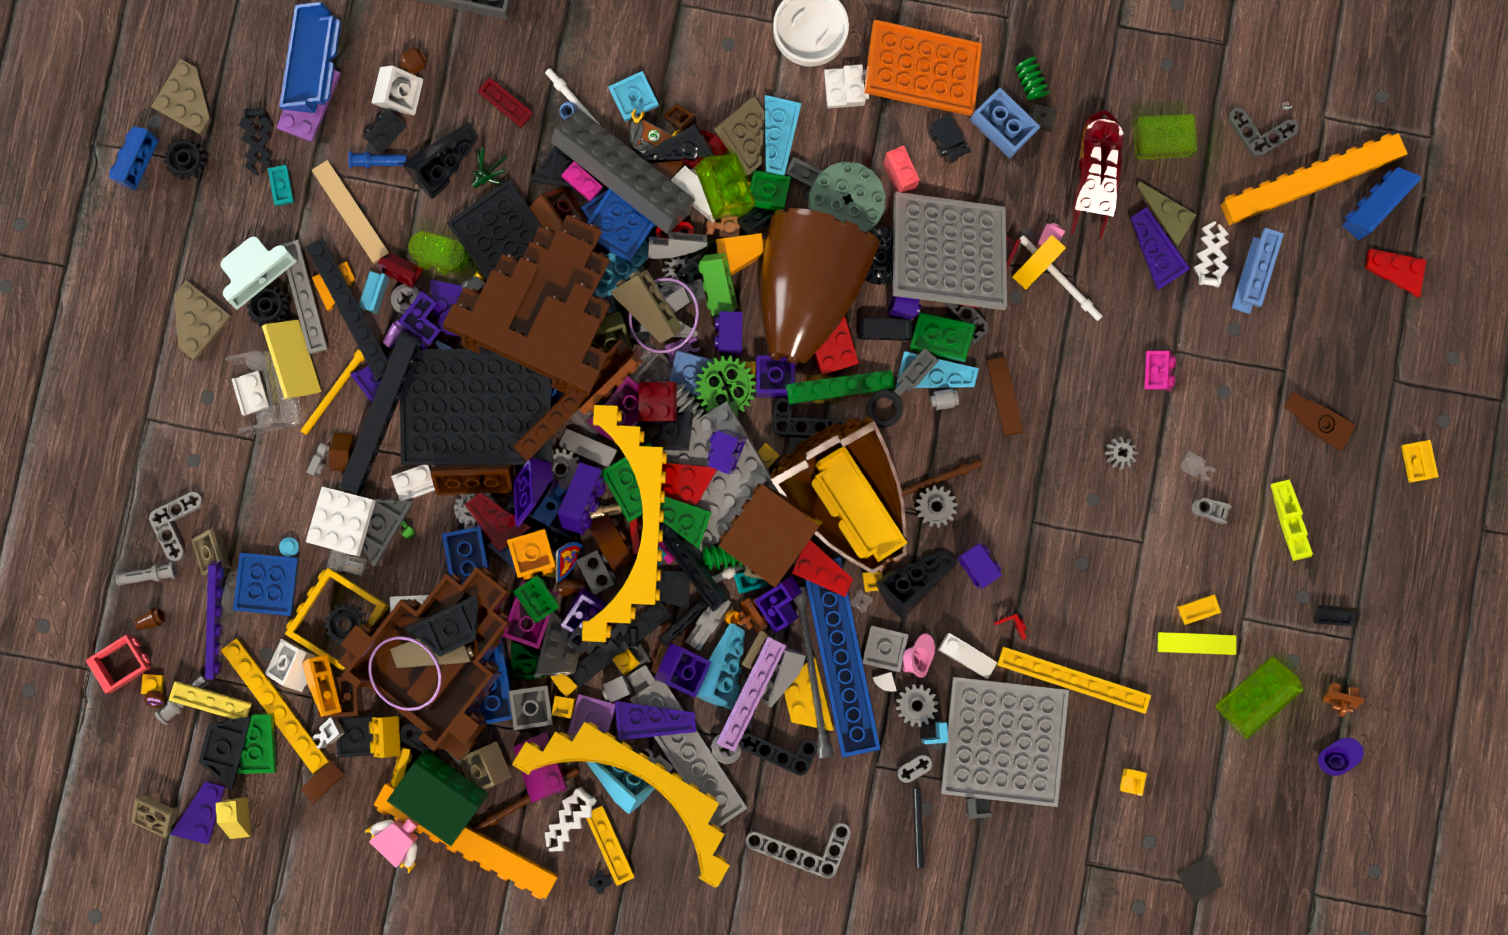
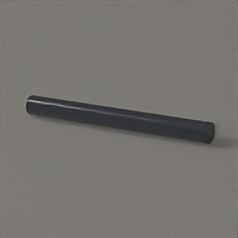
M916 788L913 789L916 868H924L921 789Z

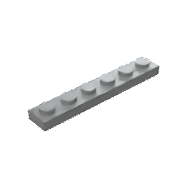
M295 240L281 244L280 246H283L297 261L286 271L308 354L311 355L329 350L300 241Z

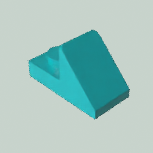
M744 572L734 575L739 594L771 585L764 579L744 576Z

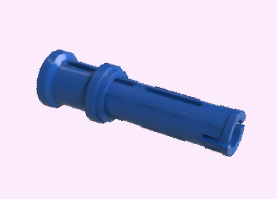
M349 151L348 154L349 168L354 166L368 169L371 166H403L408 161L407 154H371L368 151H365V153Z

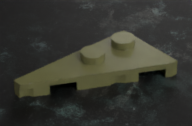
M1139 181L1136 185L1139 193L1146 199L1150 205V210L1156 219L1161 222L1163 230L1169 234L1173 245L1177 247L1196 214Z

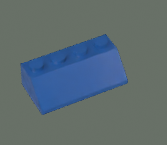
M1399 167L1394 171L1389 170L1382 177L1384 181L1380 185L1377 183L1369 191L1372 194L1368 198L1363 197L1358 202L1359 208L1356 211L1351 210L1345 216L1346 221L1342 226L1357 240L1367 236L1422 177Z

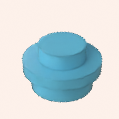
M285 538L279 545L280 552L284 556L292 557L298 553L299 543L294 538Z

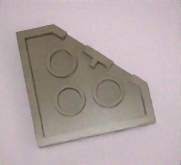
M180 59L151 107L201 136L211 122L199 70Z
M755 96L747 100L714 128L745 176L751 174L762 164L760 150L763 145L764 130H762V120L765 118V111Z
M185 281L174 294L179 349L196 361L232 316L188 281Z

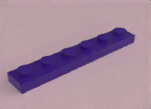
M213 561L208 565L205 679L211 680L220 674L222 664L219 662V655L222 652V644L219 643L223 630L222 624H220V617L223 614V606L220 605L224 592L221 586V579L224 576V568L221 567L222 561Z

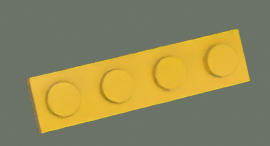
M603 805L593 809L592 818L586 819L616 886L635 878Z

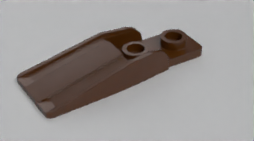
M1296 392L1291 393L1284 406L1287 411L1298 417L1297 422L1306 430L1339 451L1344 449L1355 429V424L1335 412L1305 399Z

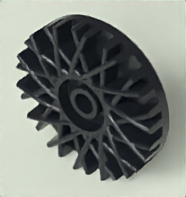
M884 227L869 229L867 231L878 238L880 243L865 281L877 285H886L885 283L887 282L892 283L893 230Z

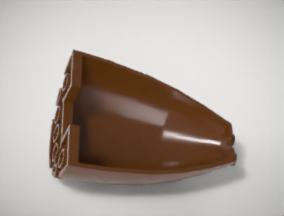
M789 208L788 212L783 209L775 211V214L772 215L766 238L760 278L763 328L771 359L780 361L782 358H787V361L792 364H798V362L806 363L825 343L854 303L880 243L878 238L869 231L864 233L858 229L859 225L848 220H845L843 223L836 219L834 215L802 208Z
M859 417L848 419L843 425H839V423L831 425L798 444L792 455L786 454L778 462L780 467L773 469L771 481L782 497L814 520L818 518L822 521V524L815 532L817 537L852 563L873 574L886 569V564L891 561L893 563L901 561L906 556L907 544L880 562L876 560L874 555L867 559L865 557L859 558L838 527V523L841 521L838 516H831L811 484L814 477L820 473L815 466L818 461L842 446L846 447L907 541L905 505L902 490L888 448L872 418L865 417L863 420H860Z

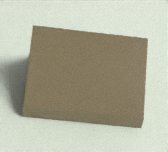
M210 529L191 539L202 576L208 575V565L213 561H222L221 567L224 569L232 567L220 530Z

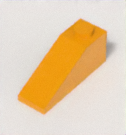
M328 655L307 659L302 665L307 684L321 717L340 713V703Z

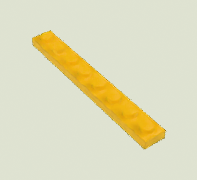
M236 638L224 647L222 653L268 714L274 713V723L312 774H315L330 762L321 749H317L318 744L312 739V736L241 641Z
M1002 647L997 666L1146 714L1151 698L1149 694Z

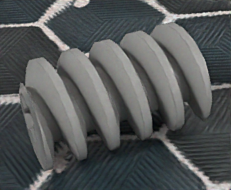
M678 384L677 407L680 409L677 414L691 411L694 413V422L702 416L704 408L697 409L700 403H692L695 396L688 397L689 389L683 391L686 384Z

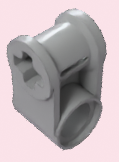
M1202 498L1195 500L1191 509L1197 516L1210 519L1216 523L1227 524V514L1232 505ZM1201 502L1206 505L1204 512L1199 508Z

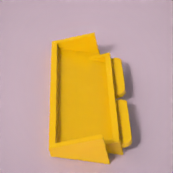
M842 446L818 461L815 466L820 473L814 477L811 483L812 487L831 516H838L841 521L838 523V527L859 558L865 557L867 559L874 555L876 560L880 562L907 544L904 536L846 447Z

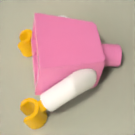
M411 818L405 823L400 819H397L395 822L389 819L377 822L365 831L372 834L369 843L394 867L397 868L400 865V868H403L405 866L408 869V873L415 867L414 861L418 848L416 843L418 836L413 831L418 826L417 822Z

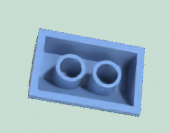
M1001 88L992 94L973 113L970 119L1009 159L1040 128Z

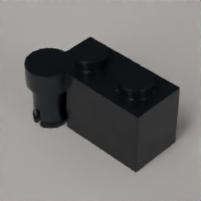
M951 114L930 124L928 135L931 141H935L937 144L936 150L941 158L943 157L945 162L948 161L951 164L957 161L959 157L971 152L970 147H967L968 143L964 142Z

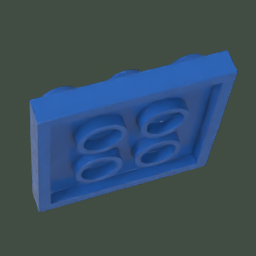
M608 189L587 222L588 225L591 223L598 226L599 230L602 231L597 245L629 264L655 225L611 189Z
M240 553L233 611L292 616L299 558Z

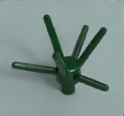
M481 147V153L480 150H477L478 172L473 171L476 179L471 185L477 189L481 183L485 184L487 181L498 185L505 183L491 178L504 173L505 169L491 172L503 163L507 156H503L491 168L486 170L483 168L485 147Z

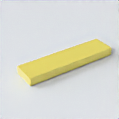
M178 681L174 682L169 701L231 719L248 716L252 703Z

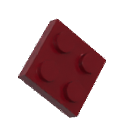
M677 382L639 383L638 421H676Z

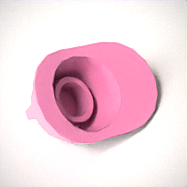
M929 634L919 636L915 645L904 652L903 671L915 673L919 678L926 676L935 654L934 640Z

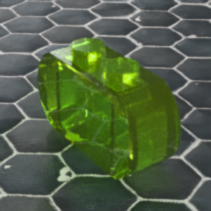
M426 231L417 232L409 241V253L414 261L418 263V267L427 270L431 267L436 269L437 273L447 275V273L455 274L460 272L466 265L467 253L459 241Z

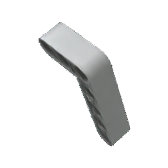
M844 822L834 824L822 856L756 830L750 831L746 835V845L751 850L829 879L835 876L851 831ZM841 826L847 830L846 834L842 837L836 834L837 828ZM752 835H757L760 838V842L757 845L750 844L749 838ZM771 842L777 843V851H768V844ZM832 845H837L840 847V851L838 854L832 855L829 853V848ZM793 849L796 851L797 854L794 859H788L785 856L788 850ZM810 856L815 859L812 866L804 864L806 857ZM831 864L833 870L830 873H824L822 871L823 865Z

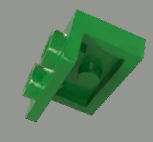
M538 575L513 591L535 624L559 608L556 597L550 594L546 588V583Z

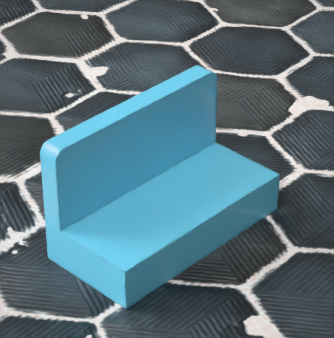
M369 272L359 303L361 309L378 314L389 281V277L386 274Z
M944 721L935 722L936 737L922 738L921 743H949L947 723Z

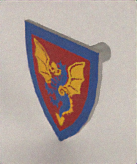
M569 542L556 550V552H553L556 561V583L564 579L576 565V560L580 558L584 546L580 543Z

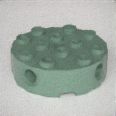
M844 161L830 165L818 175L809 191L808 208L834 215L836 219L843 223L845 220L859 225L858 229L866 232L874 228L880 220L885 208L886 195L882 182L871 169L860 163ZM848 198L849 204L846 205L843 199Z

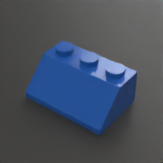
M132 127L131 131L126 135V142L123 148L118 152V159L115 165L110 169L109 178L117 184L136 191L159 140L144 128Z

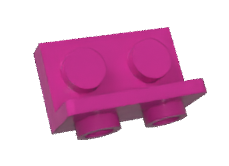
M1146 351L1144 389L1172 391V386L1175 385L1173 368L1176 366V357L1170 351Z

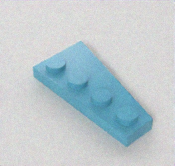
M765 95L766 172L785 176L801 103Z
M904 351L898 378L918 354ZM938 359L937 364L915 388L974 387L979 368Z

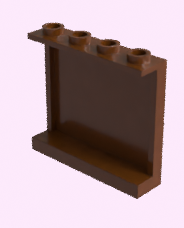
M765 481L762 485L758 483L752 491L754 496L751 500L747 499L741 507L743 512L740 516L736 514L730 524L733 526L729 531L725 530L719 538L721 543L718 546L769 584L776 587L820 527L822 521L818 518L814 520L767 486L768 482Z

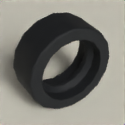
M878 391L871 396L867 403V417L872 418L879 427H890L897 423L902 416V400L892 391ZM880 398H889L895 404L896 412L888 420L879 419L874 414V404Z

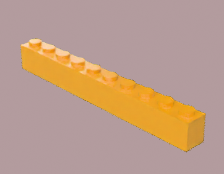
M1391 133L1380 137L1381 140L1374 142V140L1368 141L1359 149L1357 147L1346 150V154L1341 156L1339 153L1332 155L1326 162L1319 160L1311 164L1312 167L1308 169L1301 167L1294 171L1295 174L1290 176L1287 173L1277 177V181L1272 183L1270 180L1259 184V188H1247L1242 191L1243 194L1236 196V194L1225 197V201L1220 206L1228 225L1403 158L1408 153L1399 133L1393 136Z
M386 783L374 806L378 807L377 811L384 815L389 813L395 816V821L400 819L405 823L410 817L387 802V799L396 787ZM420 824L414 830L419 834L422 832L428 834V838L433 842L439 843L440 841L446 844ZM466 826L452 846L448 844L445 846V848L452 852H461L463 854L462 857L468 861L473 862L475 860L481 863L480 867L487 871L494 870L498 873L497 876L506 881L508 879L514 881L516 887L522 890L527 888L538 899H542V897L546 899L559 876L480 832L477 833L475 829Z

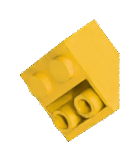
M399 716L373 717L372 722H369V732L373 734V741L370 742V752L374 753V757L378 758L401 755Z

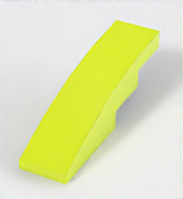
M1290 479L1271 484L1278 517L1292 560L1296 561L1312 557L1313 552L1306 537L1308 533L1301 517L1303 513Z
M1158 632V652L1236 655V636Z

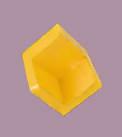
M555 696L552 715L572 718L576 698Z
M1123 768L1120 791L1142 796L1147 773Z

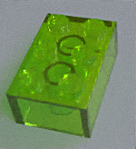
M1194 114L1140 116L1133 122L1136 159L1192 157L1197 152Z
M737 154L705 157L695 167L713 219L743 216L756 205Z

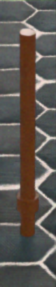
M979 459L968 464H960L955 469L902 488V495H908L958 475L969 474V471L982 467L983 463Z
M574 767L565 772L564 777L567 781L580 772L577 767ZM529 794L497 813L493 812L486 816L485 820L474 825L476 832L478 833L490 825L494 826L499 823L500 819L531 802Z

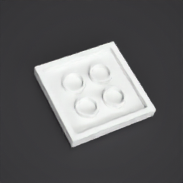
M322 487L306 542L360 557L376 501Z

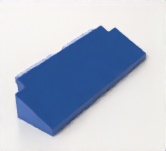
M322 2L295 5L279 108L282 110L316 113L317 105H326V102L330 99L335 67L332 59L337 54L341 21L333 15L331 16V11Z

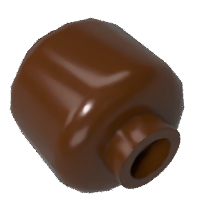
M412 47L400 54L401 62L398 64L402 70L415 75L426 68V62L428 61L421 49L417 50V48Z

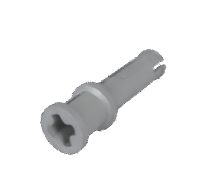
M174 561L167 565L159 566L156 564L149 569L116 574V583L118 586L148 580L159 582L165 578L176 579L178 577V569Z
M200 675L191 685L204 689L210 683L203 675ZM168 700L167 705L154 714L162 724L167 726L169 724L168 721L176 714H180L182 707L185 705Z

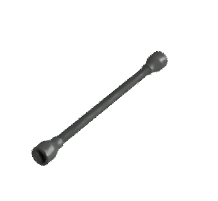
M800 587L802 593L795 597L793 601L797 606V611L800 612L799 617L803 642L805 644L804 649H806L805 654L807 656L806 661H808L810 686L813 693L812 698H814L816 723H818L817 753L818 759L833 757L834 755L832 745L825 733L824 718H822L820 693H818L819 688L817 686L818 681H816L814 656H812V644H810V632L805 612L807 609L806 587Z

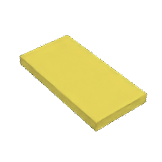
M299 320L263 325L264 335L284 398L288 399L321 392Z

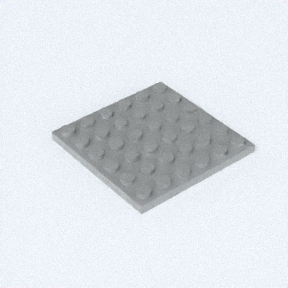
M895 192L893 216V296L1005 310L1007 308L1006 207Z
M728 401L692 423L689 451L664 450V452H667V463L707 466L709 463L707 458L712 450L710 449L711 443L709 441L713 432L720 429H728L747 437L734 473L728 475L718 470L713 476L709 487L703 493L699 504H689L711 512L699 549L686 540L696 556L702 553L703 546L709 548L711 545L721 541L719 538L725 530L729 531L733 526L730 522L735 515L740 516L743 512L741 507L747 499L751 500L754 496L752 491L758 483L762 485L767 481V486L780 494L771 481L769 470Z
M953 677L947 727L949 743H946L941 794L1058 807L1069 690Z

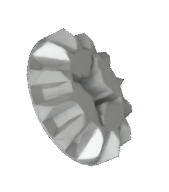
M403 284L394 289L391 295V304L397 312L404 314L410 307L406 302L402 303L404 300L402 293L407 297L411 296L409 299L410 304L420 294L415 286L411 288Z
M719 734L713 739L710 746L712 748L711 755L716 758V761L723 763V765L732 764L740 757L741 748L738 744L735 752L732 750H728V754L720 752L723 747L717 744Z

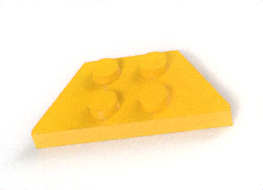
M814 657L813 661L816 669V681H818V693H820L819 698L822 706L825 730L832 731L833 726ZM806 663L798 677L784 692L791 722L817 728L814 698H812L811 681Z

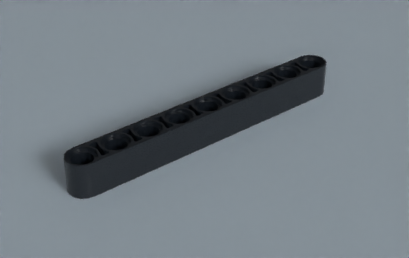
M402 331L399 335L341 480V489L357 496L362 493L421 347L422 338L406 331Z

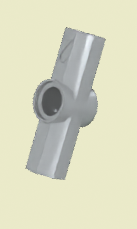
M725 602L714 612L710 607L704 610L696 622V627L687 638L686 643L700 651L710 634L712 635L719 625L721 617L731 602Z

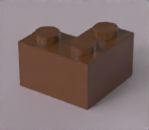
M607 513L592 522L590 530L614 572L634 561L631 555L633 549L629 542L624 543L626 537L615 518L612 520Z
M337 677V695L341 712L323 717L362 715V687L356 688L345 678ZM318 710V718H323Z

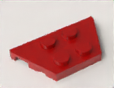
M677 463L663 464V471L666 472V483H662V491H665V497L686 504L697 505L718 470L710 466Z

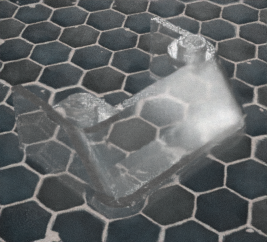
M252 351L225 357L226 361L233 365L246 363L254 371H264L270 407L262 408L257 412V425L238 428L239 433L248 436L293 427L300 423L302 415L299 398H284L270 351Z

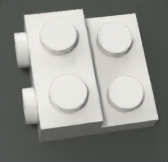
M862 65L824 70L827 108L865 106V99H869V94L864 93V81L866 80L867 70H863Z

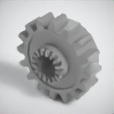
M556 449V454L553 455V464H551L553 479L550 484L554 479H557L558 481H566L570 486L579 465L577 462L580 460L579 457L573 458L574 453L572 451L568 455L566 449L562 453ZM561 465L566 466L567 469L563 475L557 474V468Z
M933 486L932 491L926 488V494H919L921 500L917 499L915 501L919 504L915 508L916 511L920 512L917 517L923 518V524L929 522V527L936 524V527L940 528V523L946 526L948 525L947 519L949 521L953 520L951 514H957L953 507L958 506V504L952 502L956 497L949 496L950 490L943 492V486L939 490H937L936 486ZM933 502L940 504L941 510L939 512L932 510L931 505Z
M912 684V689L905 687V693L899 692L901 699H896L899 706L895 707V709L900 710L898 717L904 716L903 722L906 723L909 720L912 727L915 722H917L918 727H921V722L929 724L927 719H934L932 712H938L934 708V705H937L938 702L933 701L936 695H929L930 688L924 691L923 685H920L918 689L915 684ZM915 700L921 702V708L918 711L912 709V703Z

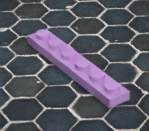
M769 637L767 638L717 740L718 745L735 752L786 645Z

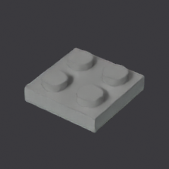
M870 626L862 663L900 672L909 634Z

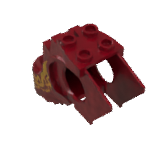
M1108 110L1092 114L1083 126L1079 158L1081 177L1073 201L1071 234H1073L1080 210L1100 214V240L1102 239L1108 216L1114 215L1122 165L1123 131L1117 119ZM1103 115H1107V119L1101 118Z

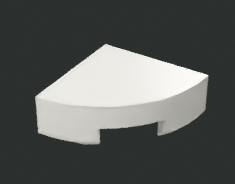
M891 672L873 677L874 683L879 688L885 691H897Z

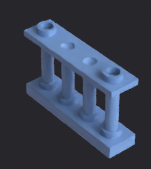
M1264 228L1261 239L1253 237L1232 309L1250 314L1253 305L1257 307L1262 306L1284 233Z

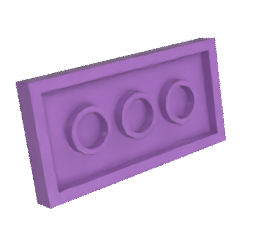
M334 70L330 99L326 102V105H317L316 113L283 110L276 128L313 143L340 78V72Z

